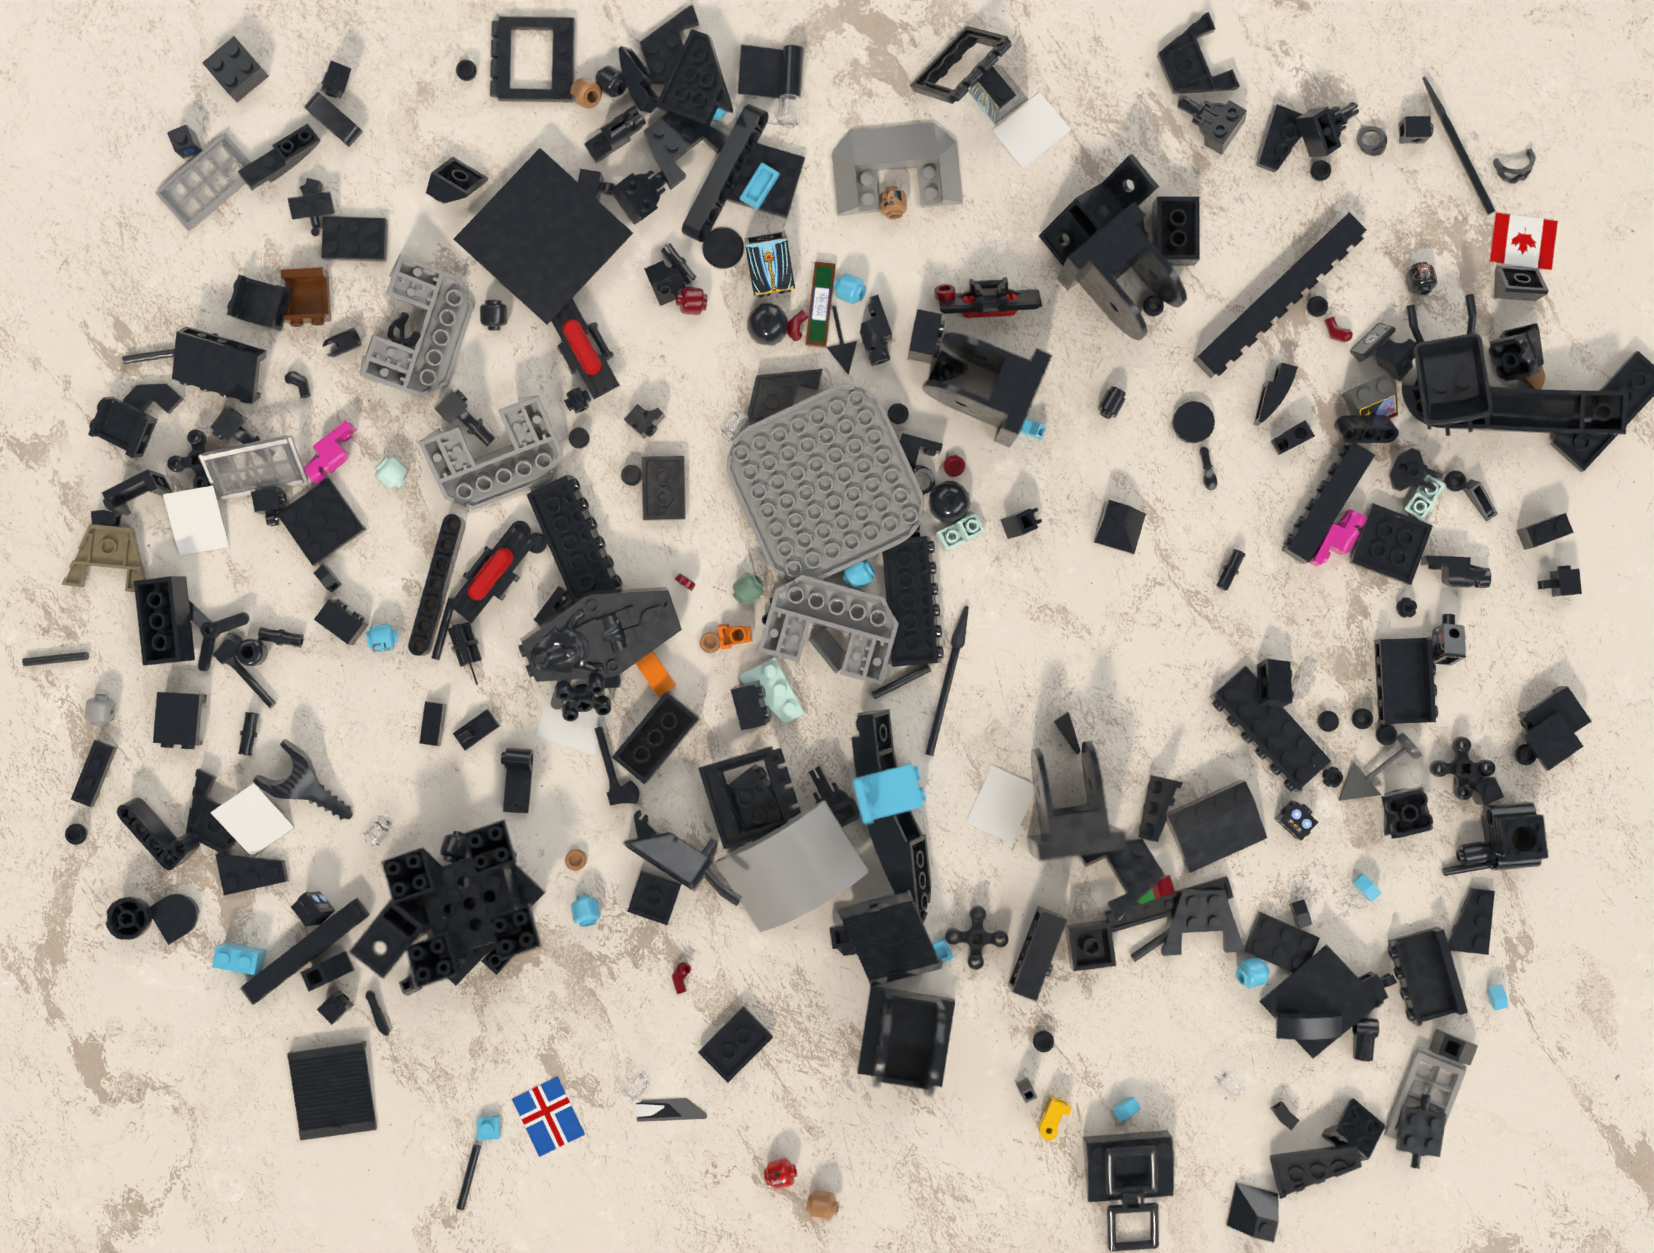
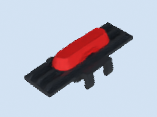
M1003 277L1002 280L974 281V279H969V291L956 293L955 298L952 300L939 301L940 312L944 314L962 313L965 318L1013 316L1018 310L1038 309L1042 307L1039 290L1009 289L1008 279ZM998 288L995 295L983 296L982 289Z
M572 298L551 321L562 340V343L557 345V349L567 362L571 374L576 373L578 369L595 400L620 386L607 362L614 357V353L609 351L598 330L597 322L587 325ZM591 333L602 355L597 356L586 334Z
M511 525L493 549L488 546L484 547L485 551L471 569L463 574L468 581L448 606L472 624L493 596L503 601L506 597L504 592L513 581L516 583L521 577L513 571L535 543Z

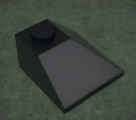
M452 157L431 172L426 194L443 204L468 197L488 181V177Z
M1112 500L1106 501L1093 543L1135 554L1146 514L1126 504Z
M1235 1183L1226 1225L1253 1238L1274 1243L1279 1223L1278 1193Z

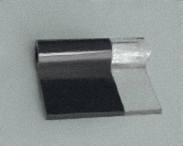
M741 44L735 120L738 119L743 108L747 104H751L768 112L769 119L767 124L782 125L786 129H793L799 124L803 47L786 45L783 49H774Z

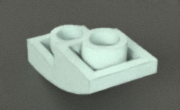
M1425 474L1422 480L1437 486L1436 490L1432 491L1421 486L1416 487L1404 507V510L1421 521L1435 504L1434 501L1446 486L1428 474Z
M974 513L935 534L944 552L984 533L985 530L977 514Z

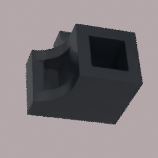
M660 261L644 268L660 306L676 300L677 291L686 287L678 267L669 268L665 265L664 261Z
M1410 338L1403 343H1396L1388 339L1375 354L1378 366L1387 370L1395 380L1400 382L1413 367L1412 361L1415 358L1414 347L1417 343Z
M637 404L624 418V421L645 439L647 436L650 438L655 434L658 429L656 426L665 418V414L658 407L648 411Z

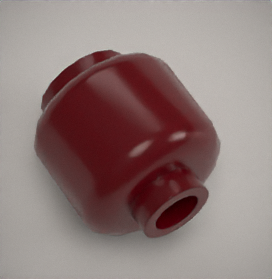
M683 287L681 293L676 295V306H679L683 314L700 315L707 308V294H704L701 288Z

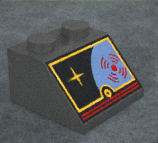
M1388 373L1342 394L1351 415H1385L1390 419L1398 416L1397 392Z

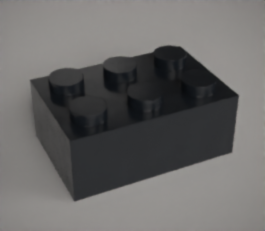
M1157 196L1152 203L1153 245L1171 266H1195L1200 260L1199 197Z

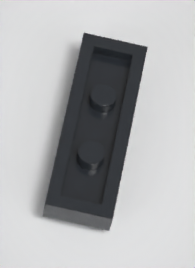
M94 740L70 800L88 807H94L117 747L100 740Z

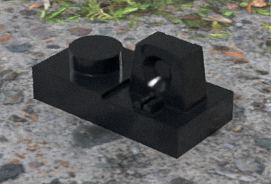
M486 709L455 731L453 735L464 751H466L498 729L500 724L490 710Z

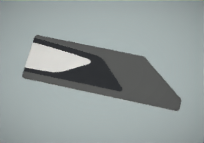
M687 1098L636 1101L637 1122L707 1118V1113Z

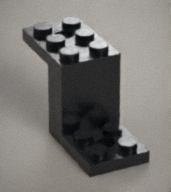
M1131 154L1102 183L1076 197L1039 235V238L1060 264L1064 266L1071 254L1134 201L1140 206L1159 188V185L1136 157ZM1127 180L1133 182V190L1127 186ZM1063 234L1069 237V243L1063 240Z
M423 898L393 903L392 899L389 900L349 953L382 979L386 978L406 952L405 946L421 939L431 929ZM377 942L385 944V953L380 954L376 951L375 945Z

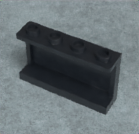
M186 326L176 332L172 379L179 381L182 385L196 386L202 391L216 392L222 397H232L239 399L242 403L251 404L261 397V393L257 392L260 362L266 359L267 350Z
M1432 638L1374 640L1378 724L1436 722L1439 712L1437 705H1435L1437 686L1434 684L1436 665L1433 663L1435 644L1432 642Z
M1434 927L1388 940V953L1395 963L1393 971L1396 979L1400 981L1401 988L1399 992L1403 1001L1406 1002L1407 1009H1405V1013L1411 1023L1421 1026L1424 1021L1453 1013L1459 1015L1468 1013L1444 929Z

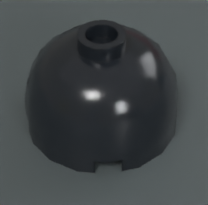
M762 303L755 306L749 313L747 330L750 337L757 344L773 346L780 343L786 337L788 318L784 310L778 305Z
M941 482L933 488L929 495V510L935 519L943 523L958 522L965 517L970 508L969 493L963 485L957 482Z
M132 896L120 898L107 909L106 927L110 934L117 939H136L146 933L151 926L153 919L152 910L148 903L141 898Z

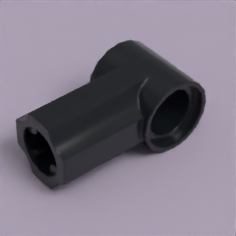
M1363 1017L1352 1027V1032L1355 1036L1354 1059L1366 1062L1373 1061L1375 1038L1379 1035L1380 1027L1378 1019Z

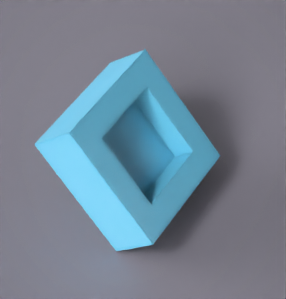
M499 1116L478 1117L476 1119L478 1141L500 1139Z

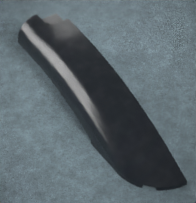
M1402 385V397L1409 412L1417 420L1428 426L1445 429L1444 424L1429 425L1425 422L1419 385ZM1489 386L1492 412L1485 417L1472 420L1473 430L1625 435L1628 391L1547 390ZM1467 421L1449 424L1450 429L1468 430Z
M890 709L858 713L856 728L859 731V735L851 737L856 778L897 768ZM911 810L873 819V822L867 823V827L887 879L894 893L905 890L910 891L924 923L928 914L925 910L931 900V875L926 834L921 833Z

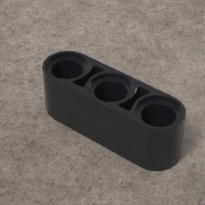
M318 91L304 105V108L348 147L363 133L352 120Z
M1345 415L1339 417L1334 423L1335 430L1345 443H1390L1399 435L1397 427L1385 415Z

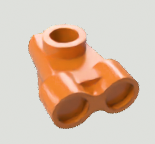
M728 623L718 625L721 650L731 649L732 645L752 642L753 640L751 626H729ZM740 631H743L744 633L743 639L739 637Z

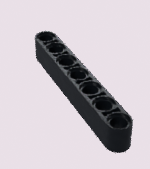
M747 104L743 108L683 222L682 233L701 243L707 239L768 123L769 114L767 111L751 104Z
M455 514L446 515L441 524L408 643L409 651L415 656L428 655L434 643L466 526L463 518ZM453 519H457L458 527L451 530L450 522ZM451 539L453 546L451 549L446 550L444 543L446 540ZM445 559L447 567L441 571L438 564L441 560ZM436 580L441 581V588L438 591L433 589V583ZM434 600L436 607L430 612L427 604L429 601ZM427 620L430 623V628L424 632L421 626ZM419 641L424 643L422 652L416 650V644Z
M358 898L354 899L240 987V990L252 1005L256 1004L371 914Z

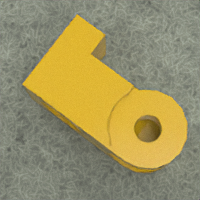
M1052 1095L1049 1096L1038 1123V1129L1042 1138L1053 1140L1057 1137L1058 1125L1063 1114L1069 1116L1072 1110L1070 1103Z

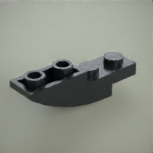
M307 123L273 144L271 151L238 170V173L252 191L267 181L272 183L303 160L321 141Z

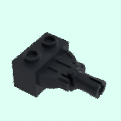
M1184 95L1177 105V108L1193 116L1192 123L1199 127L1201 134L1205 137L1204 145L1221 155L1246 121L1247 110L1230 100L1227 104L1210 103L1206 100L1204 103L1198 104Z
M1351 102L1341 110L1338 106L1331 109L1329 107L1310 109L1296 118L1309 157L1328 156L1342 146L1339 137L1341 132L1347 128L1345 124L1348 123L1347 121L1359 113V109H1356L1358 107L1356 103Z
M652 170L646 174L634 175V173H631L609 190L634 225L658 209L657 203L660 200V195L666 191L665 187L657 191L666 183L661 171L650 179L648 177L654 173Z
M451 388L434 406V409L449 424L458 418L469 428L467 430L469 434H474L486 446H489L495 437L482 425L483 420L481 418L476 420L466 410L468 407L466 403L467 397L459 389L454 391Z
M227 406L210 426L214 430L212 434L222 441L224 439L230 440L232 437L242 444L261 440L260 436L254 437L241 427L247 418L231 406ZM269 448L271 456L273 457L276 452ZM264 449L253 451L269 462Z
M820 766L815 768L819 778H817L813 769L808 772L821 796L819 798L817 792L813 793L816 800L815 805L825 800L842 827L862 817L853 796L849 797L846 792L837 787L835 782L831 783L834 788V792L832 791Z

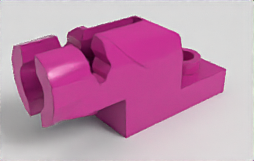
M346 420L313 445L319 456L315 455L303 467L313 482L318 484L326 478L324 470L333 473L334 470L348 460L350 455L341 442L350 440L354 436L353 433L357 431L352 423Z
M1347 510L1338 522V525L1332 524L1308 563L1314 566L1322 565V563L1325 564L1331 554L1329 550L1339 555L1348 553L1360 534L1356 528L1363 527L1367 517L1357 511Z

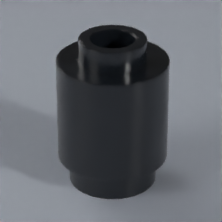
M1111 386L1098 406L1099 414L1106 419L1116 418L1126 400L1124 398L1126 393L1117 387Z
M1481 841L1462 844L1456 850V858L1464 866L1483 863L1491 858L1490 847L1486 842L1482 843Z

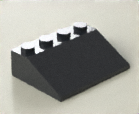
M1238 780L1166 813L1167 825L1189 873L1267 839L1255 800L1244 780Z
M1168 1130L1082 1137L1088 1202L1121 1200V1195L1110 1196L1106 1193L1105 1151L1107 1149L1151 1145L1157 1147L1158 1190L1155 1193H1144V1198L1174 1196L1173 1139ZM1149 1155L1114 1157L1115 1186L1149 1184Z

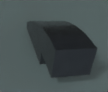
M620 46L618 49L619 59L627 89L640 111L652 113L656 109L655 105L659 99L650 87L655 79L633 49Z
M1280 363L1276 366L1273 382L1267 381L1263 384L1254 425L1258 426L1263 423L1282 403L1294 381L1298 366Z
M1298 1011V1014L1276 1012V1039L1310 1040L1341 1037V1014Z

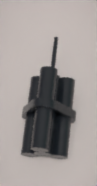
M470 622L453 625L448 629L453 644L452 651L456 653L460 667L470 665L475 683L478 685L471 664L482 660L477 646L479 644L478 639L474 637Z

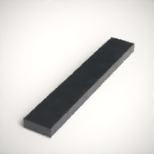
M1227 876L1180 889L1222 888L1226 893L1227 899L1233 898ZM1180 890L1150 900L1147 903H1136L1119 921L1116 920L1111 910L1104 911L1106 920L1111 923L1112 933L1171 916Z

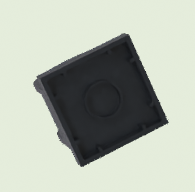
M1134 201L1067 258L1057 279L1067 291L1079 283L1121 331L1135 340H1142L1148 334L1146 322L1134 302L1116 280L1132 268L1155 295L1160 297L1165 303L1176 308L1181 307L1187 301V294L1182 281L1173 267L1139 229L1138 226L1146 214Z
M953 332L945 333L942 343L947 349L963 359L998 375L987 399L959 387L935 380H925L922 390L931 398L954 410L999 428L995 442L1010 448L1021 431L1052 354L1036 348L1030 360H1027L968 335Z
M1084 741L1081 752L1087 798L1086 805L1053 809L1043 754L1040 748L1031 750L1032 779L1041 835L1027 836L1029 853L1038 861L1127 849L1125 831L1109 825L1101 769L1092 741Z
M870 986L857 1074L871 1076L872 1087L880 1088L881 1083L923 1089L925 1096H933L935 1087H942L955 1000L940 996Z

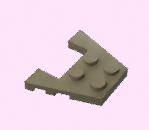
M89 524L78 547L79 552L75 560H72L69 567L71 569L67 577H64L62 585L85 587L87 566L127 569L125 591L135 592L134 581L145 580L135 529Z

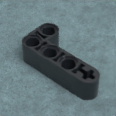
M139 797L133 798L117 808L119 819L166 870H172L186 862L200 846L198 836L192 832L177 838L146 802Z

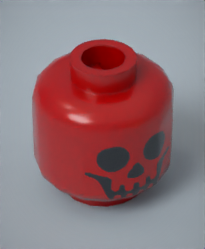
M787 1158L771 1161L767 1164V1168L764 1169L766 1184L775 1190L790 1187L793 1185L795 1177H797L795 1164H791Z

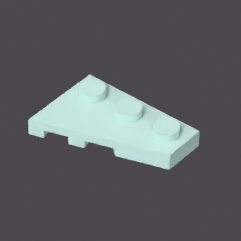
M776 658L738 676L744 684L760 680V684L764 686L766 697L764 698L766 705L784 723L804 714Z

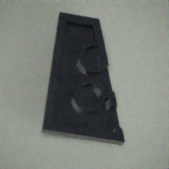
M1153 775L1150 776L1138 838L1158 842L1167 821V810L1169 806L1173 807L1176 800L1173 796L1177 788L1181 789L1183 782Z
M215 854L224 896L289 881L284 860Z
M1470 888L1460 910V917L1451 931L1452 934L1448 941L1450 951L1489 955L1495 891Z

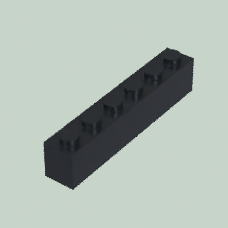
M1357 443L1343 445L1338 453L1340 458L1336 463L1333 462L1327 470L1328 477L1325 481L1322 480L1316 488L1318 493L1315 498H1311L1305 506L1307 511L1303 516L1300 515L1294 523L1295 530L1292 534L1289 533L1282 543L1285 545L1282 551L1302 564L1308 563L1375 457V454Z

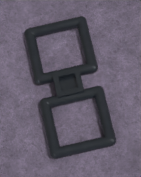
M1151 1145L1107 1149L1105 1151L1106 1193L1110 1196L1121 1195V1205H1110L1107 1207L1108 1250L1115 1252L1158 1248V1204L1155 1202L1144 1203V1193H1155L1158 1190L1157 1147ZM1149 1155V1184L1115 1186L1114 1157ZM1150 1212V1240L1116 1242V1214Z

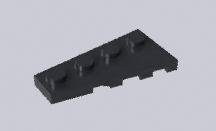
M1357 1143L1270 1155V1162L1280 1199L1287 1197L1290 1193L1303 1191L1306 1187L1313 1184L1323 1183L1328 1178L1338 1177L1362 1167Z

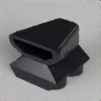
M1537 323L1505 330L1500 335V339L1489 341L1488 353L1493 360L1497 361L1496 372L1505 382L1531 377L1540 372L1539 367L1544 364L1540 330Z
M1423 787L1397 789L1386 792L1381 797L1384 806V836L1391 835L1392 839L1402 838L1433 829V817L1429 813L1427 806L1428 797L1424 793Z

